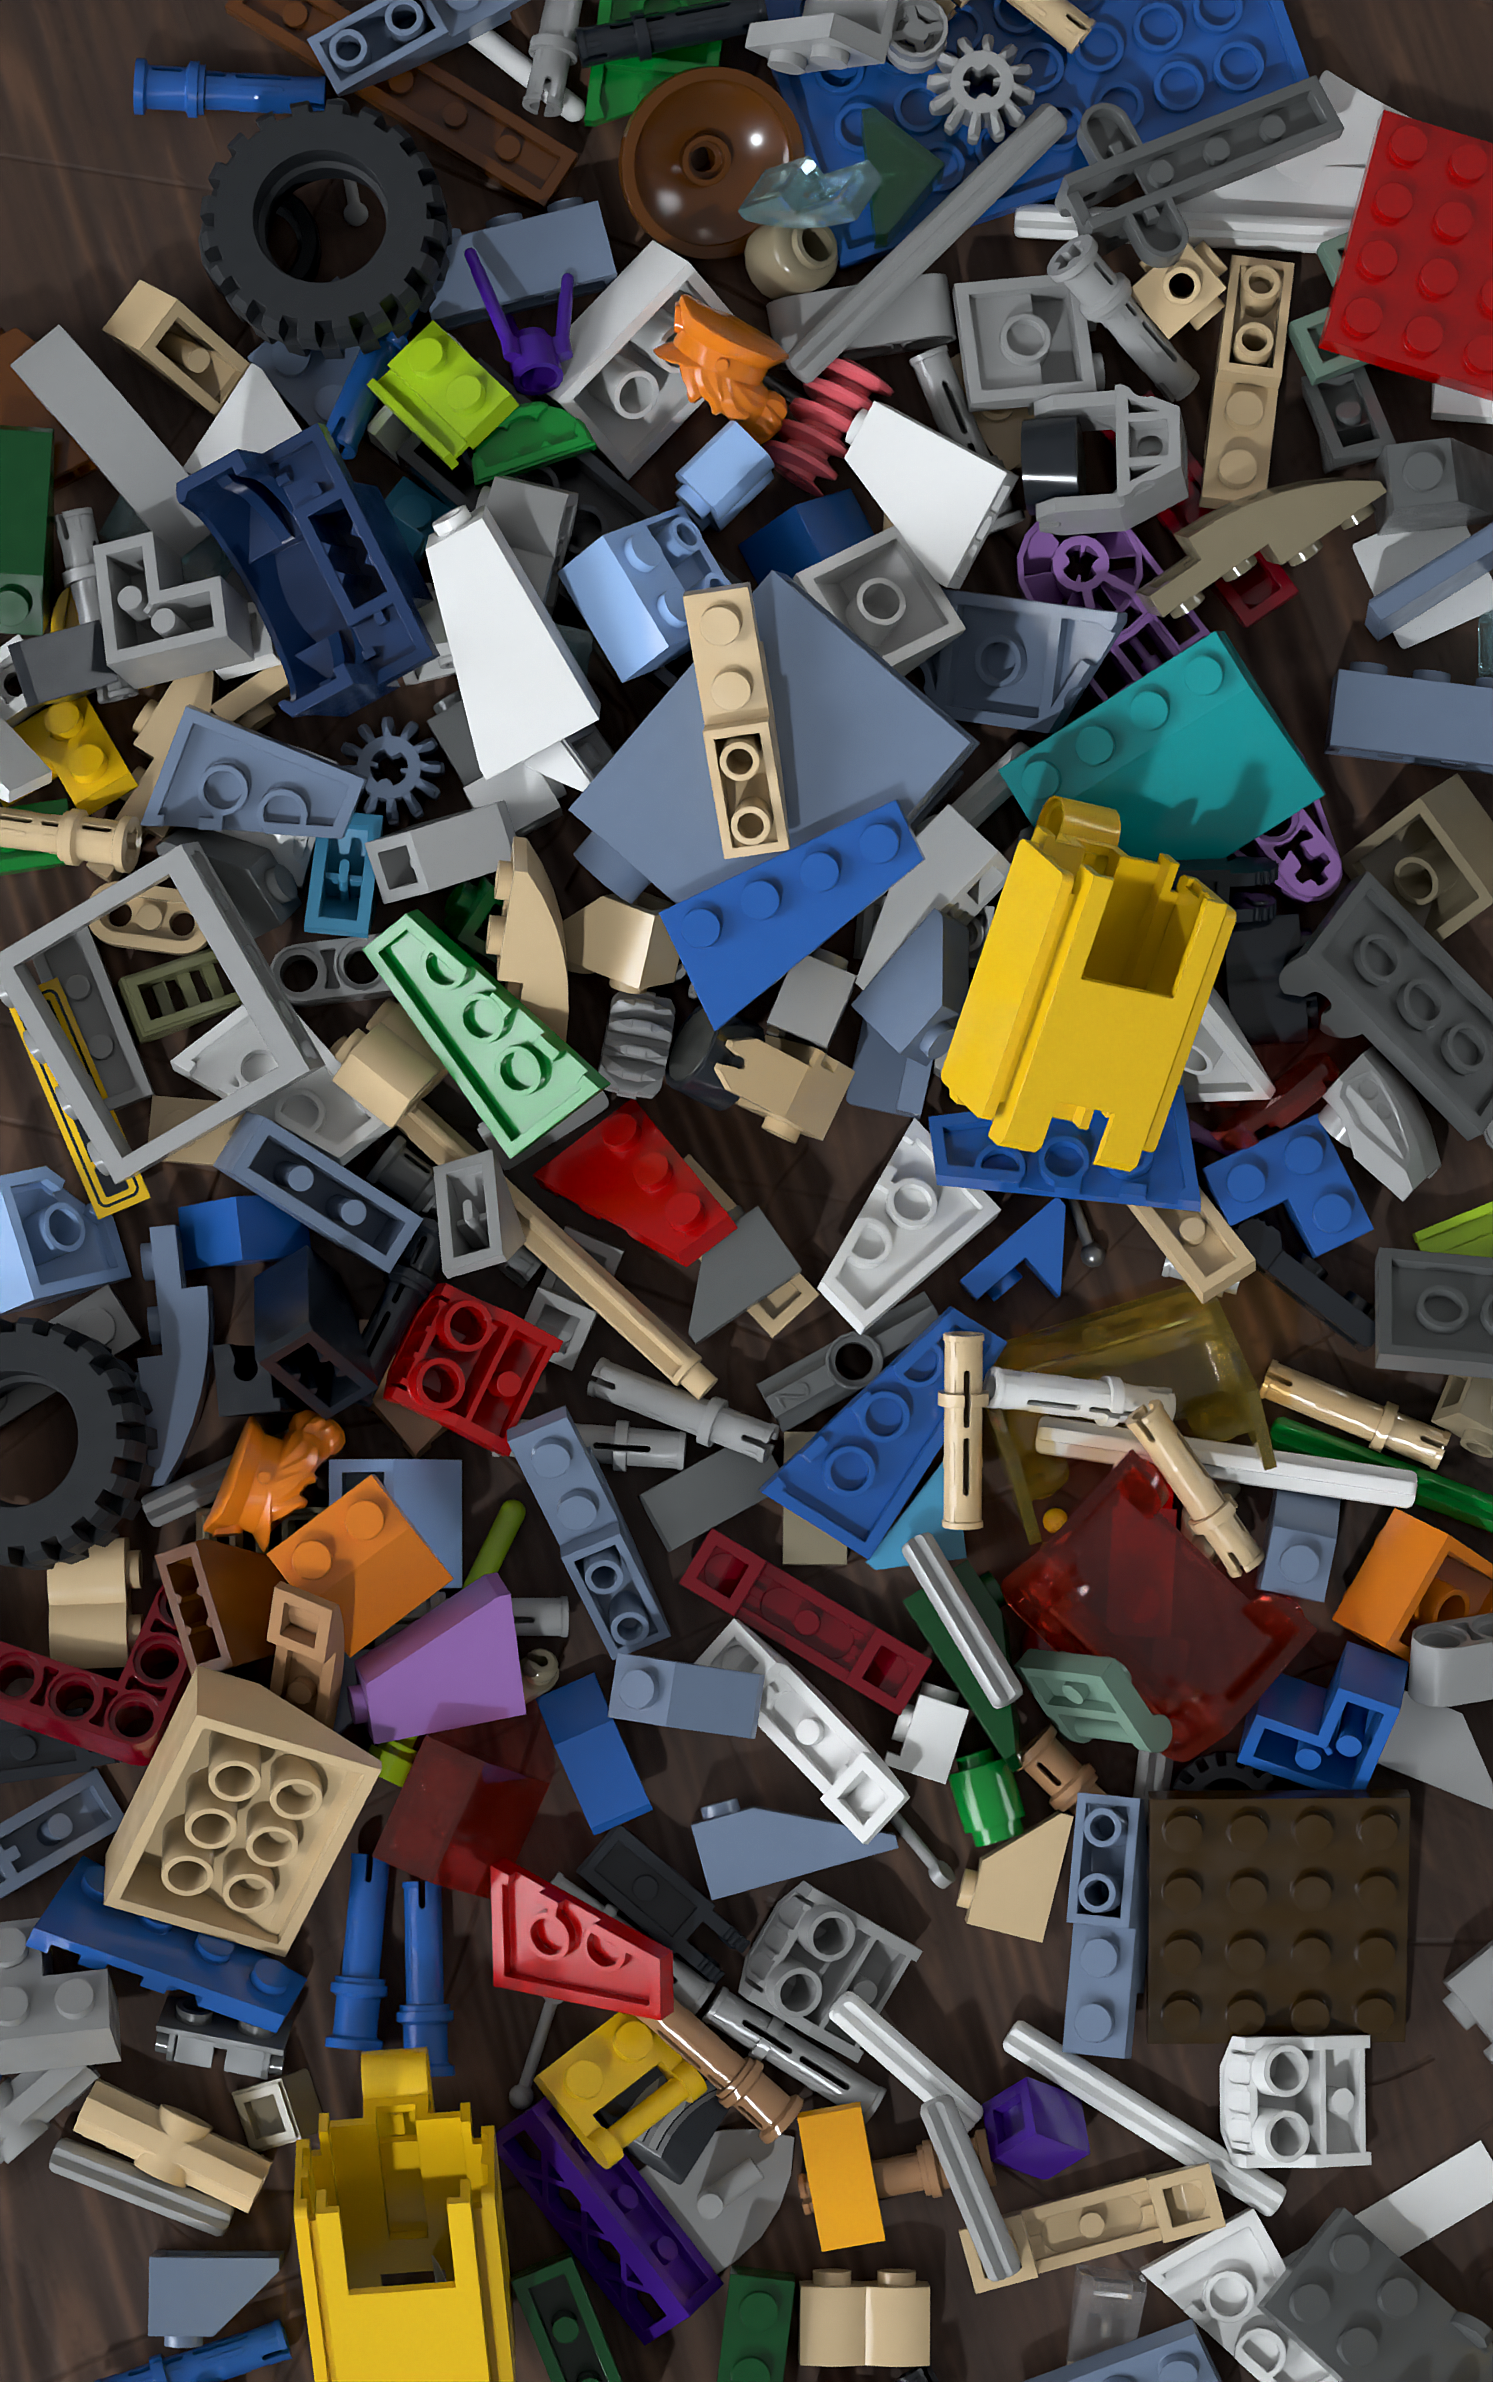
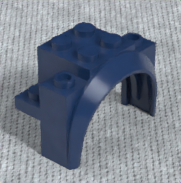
M316 423L264 453L236 449L176 483V498L179 504L194 513L215 537L235 568L264 622L283 666L290 689L291 700H282L278 704L291 717L311 715L346 717L398 689L400 685L397 679L440 656L418 611L419 608L429 604L434 599L378 487L353 481L326 424Z

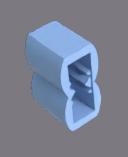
M730 420L675 474L679 482L675 492L679 499L676 507L683 505L690 519L701 532L708 525L714 531L720 532L774 479L771 471L774 468V462L770 455L736 421Z

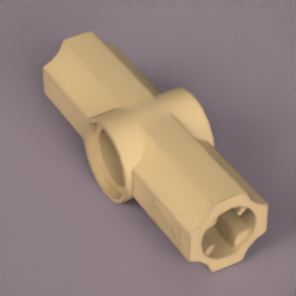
M101 2079L96 2080L91 2092L87 2096L73 2131L85 2138L105 2145L106 2148L134 2159L133 2163L137 2168L159 2180L181 2188H186L189 2185L246 2213L250 2212L273 2163V2160L264 2157L263 2154L260 2155L240 2143L230 2141L213 2133V2127L188 2112L167 2104H161L160 2107Z

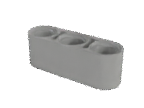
M921 274L837 358L845 357L855 361L929 349L955 341L957 339V332L946 274ZM857 285L797 294L769 302L766 308L771 338L788 353ZM786 361L776 365L780 370H789L785 364Z
M380 934L369 935V938L348 937L294 944L283 948L277 953L270 965L289 1002L295 1007H314L395 996L380 974L374 981L367 984H357L351 981L347 975V965L350 959L356 954L363 952L362 949ZM298 960H308L314 963L318 970L315 984L304 992H293L287 989L284 983V973L287 967Z
M1493 1613L1428 1623L1418 1626L1413 1630L1408 1680V1695L1412 1700L1432 1707H1451L1493 1699Z

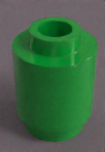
M987 1748L956 1758L958 1771L950 1773L948 1781L964 1833L972 1834L975 1847L993 1844L1025 1833L1021 1817L1026 1815L1014 1773H1011L1002 1757L995 1759L993 1749Z

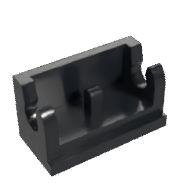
M213 1345L219 1417H268L296 1414L303 1410L314 1411L258 1364L255 1356V1346Z

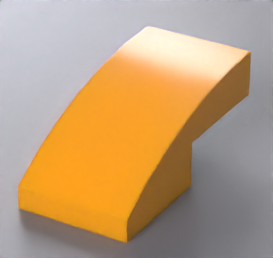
M861 2101L799 2112L797 2119L821 2251L825 2252L886 2241Z

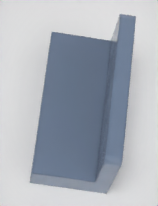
M863 1018L852 1068L856 1072L849 1084L846 1101L853 1106L909 1118L915 1117L919 1120L922 1114L933 1060L926 1067L899 1054Z

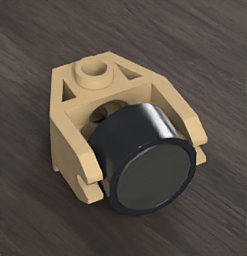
M701 1004L692 1011L677 1032L669 1049L665 1077L666 1083L671 1088L716 1111L726 1110L735 1104L765 1118L761 1128L796 1144L800 1134L821 1141L824 1140L856 1071L815 1047L765 1035L764 1029L738 1013L719 1030L714 1031Z

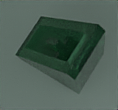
M875 107L865 108L861 112V134L874 249L886 248L941 182L945 163Z

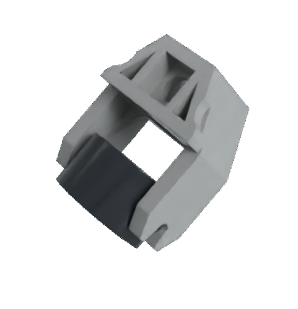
M1118 384L1115 385V390L1055 394L1034 401L1035 418L1022 421L1021 466L1025 503L1029 515H1036L1040 532L1056 535H1076L1127 531L1189 497L1187 436L1181 410L1177 405L1153 396H1138L1129 387ZM1113 430L1116 433L1117 489L1112 494L1086 495V467L1082 432Z

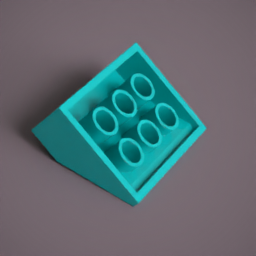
M1225 631L1212 632L998 769L1034 828L1043 805L1054 795L1112 808L1118 812L1121 822L1118 847L1129 856L1157 861L1160 853L1168 854L1174 860L1226 858L1326 795Z

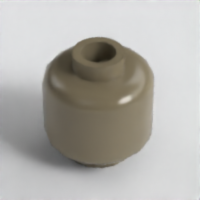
M801 210L784 213L757 227L747 239L744 251L745 266L751 282L763 295L771 300L810 293L825 286L835 275L839 261L837 242L831 229L817 216Z

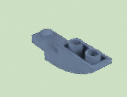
M376 0L311 36L307 41L338 97L420 66L487 33L512 19L510 12L531 0Z
M176 1225L149 1227L151 1242L141 1243L140 1245L143 1277L145 1281L155 1280L158 1306L147 1307L150 1341L152 1345L162 1344L163 1355L137 1358L139 1372L135 1373L137 1379L134 1383L136 1389L147 1393L153 1409L149 1415L145 1416L147 1426L157 1429L158 1449L147 1450L146 1465L156 1468L151 1484L154 1487H162L172 1483L187 1456L198 1429L208 1394L214 1353L215 1314L213 1288L207 1285L187 1288L180 1227Z
M566 1405L507 1429V1442L560 1545L561 1559L611 1659L615 1660L617 1653L629 1654L670 1637L669 1625L621 1510L591 1447L585 1446Z
M1078 1793L1066 1921L1073 1923L1062 2052L1130 2059L1132 2056L1137 1993H1144L1147 1953L1148 1851L1144 1799L1090 1793Z

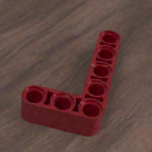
M164 1585L156 1594L119 1681L0 1641V1719L130 1765H149L192 1678ZM169 1661L178 1664L176 1671L168 1678L158 1680L148 1677L151 1669L158 1663ZM30 1678L34 1680L30 1690L23 1695L9 1696L5 1694L9 1684L16 1679ZM87 1698L93 1700L92 1707L81 1716L71 1717L64 1714L66 1707L76 1699ZM143 1718L153 1721L150 1730L140 1737L133 1738L123 1735L126 1726L134 1720Z

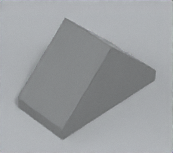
M491 1149L433 1167L442 1271L447 1279L508 1261L526 1242V1238L498 1156L494 1150Z

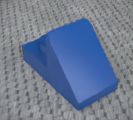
M1055 1197L964 1276L958 1284L974 1302L985 1293L995 1302L1023 1277L1015 1268L1023 1261L1057 1299L1061 1295L1066 1205L1060 1198Z

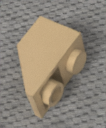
M642 892L633 904L628 903L616 894L602 896L563 921L568 971L581 974L596 972L609 977V985L612 988L631 994H645L648 987L673 983L680 957L659 912L675 904L646 892Z

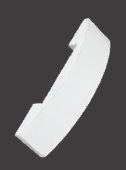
M733 1619L694 1663L765 1675L758 1726L824 1794L820 1800L863 1844H869L910 1798L882 1758L833 1704L784 1657L739 1619Z

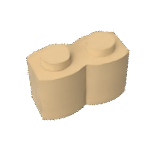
M388 998L367 1023L366 1029L370 1032L365 1034L359 1028L356 1029L338 1050L334 1058L342 1066L332 1081L393 1129L449 1072L400 1003L396 1004Z
M117 1537L107 1547L93 1545L88 1548L89 1558L72 1565L58 1562L55 1563L53 1569H47L49 1649L51 1659L80 1669L125 1667L144 1624L143 1614H132L131 1603L132 1589L142 1588L143 1565L141 1550H130L129 1537Z
M824 2268L813 2270V2280L799 2281L798 2360L800 2365L826 2367L864 2365L883 2367L930 2366V2285L928 2281H916V2271L911 2269L877 2270V2280L873 2281L851 2280V2270Z

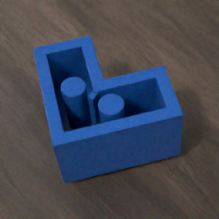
M1318 1113L1204 1167L1197 1173V1177L1208 1199L1230 1227L1281 1204L1305 1254L1312 1259L1374 1230L1327 1131L1318 1119Z
M1347 1641L1327 1689L1266 1668L1246 1716L1237 1762L1317 1790L1366 1789L1401 1710L1409 1662Z

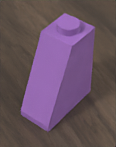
M496 1572L483 1575L354 1661L357 1684L347 1686L348 1704L354 1725L364 1724L374 1745L525 1715L526 1708L511 1594L499 1574Z

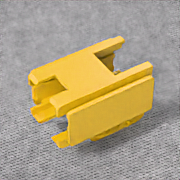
M1054 795L1043 805L1031 840L1021 839L1018 843L941 1071V1080L950 1089V1098L956 1104L966 1105L978 1118L993 1119L988 1137L996 1145L1033 1153L1042 1148L1052 1118L1072 1121L1079 1129L1088 1130L1094 1110H1099L1109 1119L1093 1165L1131 1172L1137 1167L1142 1151L1152 1153L1157 1148L1237 915L1231 906L1196 877L1182 875L1179 878L1176 889L1172 890L1171 888L1180 864L1168 854L1160 853L1157 862L1129 856L1120 849L1118 842L1121 822L1120 816L1115 809Z
M427 2046L362 2051L363 2118L330 2120L329 2113H319L318 2134L320 2149L311 2150L310 2139L296 2140L294 2222L315 2382H516L515 2316L495 2125L481 2126V2138H474L470 2102L460 2103V2111L435 2113ZM432 2255L439 2263L441 2270H445L446 2282L383 2286L381 2274L434 2271Z

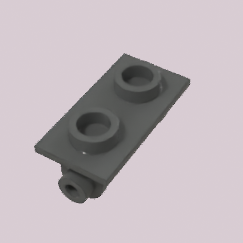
M167 1996L156 2026L158 2034L155 2052L166 2054V2061L211 2068L215 2048L226 2049L224 2071L268 2080L269 2074L282 2076L287 2052L285 2048L292 2029L293 2020L285 2019L278 2032L274 2033L199 2007L195 1996L181 1998Z

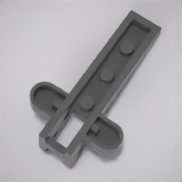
M1316 75L1144 144L1125 111L1110 103L1095 104L1085 111L1077 130V142L1089 166L1064 175L1054 204L1062 217H1073L1078 236L1089 234L1098 243L1097 253L1100 257L1130 241L1137 256L1145 264L1154 268H1167L1180 260L1189 239L1188 228L1176 205L1339 139L1343 133L1344 126ZM1138 179L1146 195L1091 216L1089 208L1125 189Z

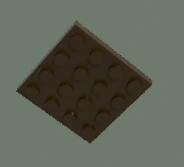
M1408 1789L1148 1791L1147 2043L1220 2044L1229 2043L1232 2036L1370 2035V2042H1405L1410 1795Z

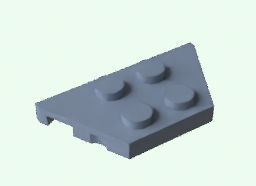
M941 588L966 630L962 635L919 665L925 676V694L953 720L1043 733H1056L1064 725L1127 623L1128 613Z

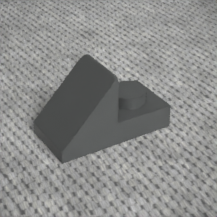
M1364 366L1314 386L1311 385L1307 376L1301 377L1303 397L1319 434L1324 474L1375 462L1386 445L1396 444Z

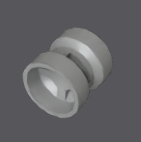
M935 0L898 1L892 27V39L887 50L889 61L898 70L909 74L924 73L933 69L937 65V55L941 51L945 52L948 37V18L943 8ZM905 40H906L909 44L914 45V47L908 45V44L905 42Z

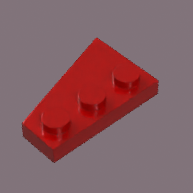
M635 1099L627 1101L532 1175L542 1189L557 1197L562 1195L577 1203L584 1212L599 1220L604 1218L626 1230L630 1237L685 1267L691 1265L738 1228L729 1214Z
M505 1857L490 1865L493 1986L660 2021L674 2012L672 1950Z

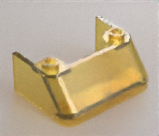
M1188 1284L1176 1286L1005 1340L1008 1343L993 1367L1013 1371L1068 1376L1087 1380H1099L1104 1375L1120 1377L1123 1383L1130 1385L1171 1388L1172 1393L1176 1397V1410L1173 1421L1186 1418L1191 1431L1196 1436L1212 1441H1227L1248 1432L1264 1470L1277 1467L1259 1389L1217 1296L1202 1304ZM982 1407L1009 1492L1029 1544L1041 1542L1042 1538L1031 1501L1047 1498L1063 1487L1069 1478V1467L1066 1457L1040 1454L1036 1451L1035 1441L1039 1420L1043 1416H1052L1092 1423L1096 1422L1094 1419ZM1119 1422L1116 1425L1119 1427L1128 1428L1125 1423Z

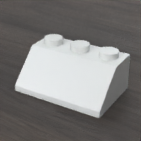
M654 240L640 252L571 325L570 342L573 357L561 362L564 374L563 381L551 392L538 395L545 403H548V406L563 409L576 419L578 418L584 422L597 444V449L594 451L626 480H629L705 400L702 397L696 403H691L687 397V388L683 382L679 365L665 361L653 352V349L673 341L677 334L674 332L675 301L678 302L681 295L688 294L716 310L733 315L688 261Z

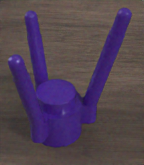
M472 247L467 248L464 252L465 259L500 339L504 359L509 362L516 390L522 394L532 396L549 393L556 389L563 381L564 376L561 362L573 357L570 342L573 275L565 273L561 278L555 336H549L544 329L539 327H528L519 330L514 317L510 314L504 315L476 250Z

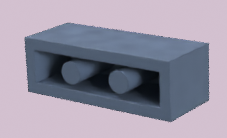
M582 197L562 199L548 205V213L523 219L521 213L500 215L488 220L485 223L486 229L462 235L460 229L452 228V244L447 246L446 250L450 264L445 281L436 280L433 286L436 299L429 308L431 319L444 331L491 320L464 256L465 250L471 247L478 254L504 315H511L558 303L561 278L565 273H570L574 277L573 299L604 291L617 278V272L598 200L584 204Z
M1351 662L1349 670L1339 669L1333 677L1324 754L1493 775V678H1476L1475 686L1450 683L1451 674L1436 670H1414L1412 678L1387 675V666L1371 662Z
M245 1113L213 1164V1167L368 1266L387 1273L391 1272L423 1218L276 1123L254 1113Z

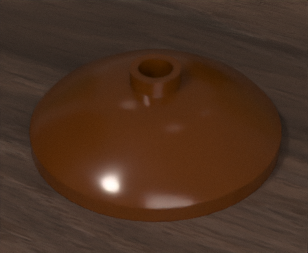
M702 66L687 69L672 75L655 86L632 113L625 128L619 151V178L622 192L638 224L647 234L663 246L677 253L700 259H721L744 253L747 239L757 227L793 209L802 186L805 167L802 134L797 120L785 100L760 78L747 72L724 66ZM705 147L708 152V161L702 168L695 169L691 163V156L697 148Z

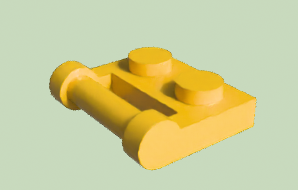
M621 2012L615 2014L533 2079L591 2156L605 2169L611 2168L624 2157L623 2149L682 2102L693 2103L707 2092V2085L696 2068L684 2060L635 2015ZM657 2066L668 2081L609 2128L602 2127L593 2115Z

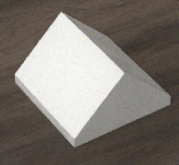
M895 526L796 573L793 577V580L903 676L962 635L966 630L938 582L933 579Z

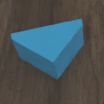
M354 813L344 838L316 837L304 932L369 938L378 905L379 887L364 843L383 836V815Z
M943 1461L884 1536L871 1558L865 1561L874 1570L909 1566L902 1553V1546L910 1539L925 1532L933 1535L947 1560L967 1558L963 1530L946 1529L942 1526V1519H944Z

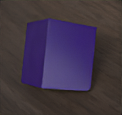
M1025 2077L982 2104L991 2162L1046 2180L1091 2153L1082 2101L1070 2092Z

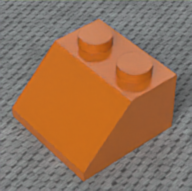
M372 1474L267 1553V1556L290 1585L339 1604L344 1625V1652L350 1658L454 1579L378 1477Z
M1394 1508L1384 1528L1378 1533L1374 1545L1354 1581L1345 1591L1342 1602L1332 1620L1390 1656L1409 1662L1408 1666H1410L1412 1632L1418 1626L1493 1613V1564L1449 1534Z

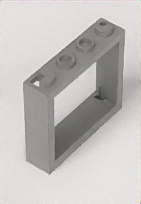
M198 841L180 844L0 952V999L8 1008L12 1009L15 1007L27 1028L23 1032V1038L29 1051L40 1064L47 1063L59 1084L55 1087V1094L62 1109L71 1119H79L91 1140L87 1144V1150L93 1163L103 1175H111L115 1184L139 1175L325 1066L323 1059ZM171 877L278 1067L132 1152L25 963Z

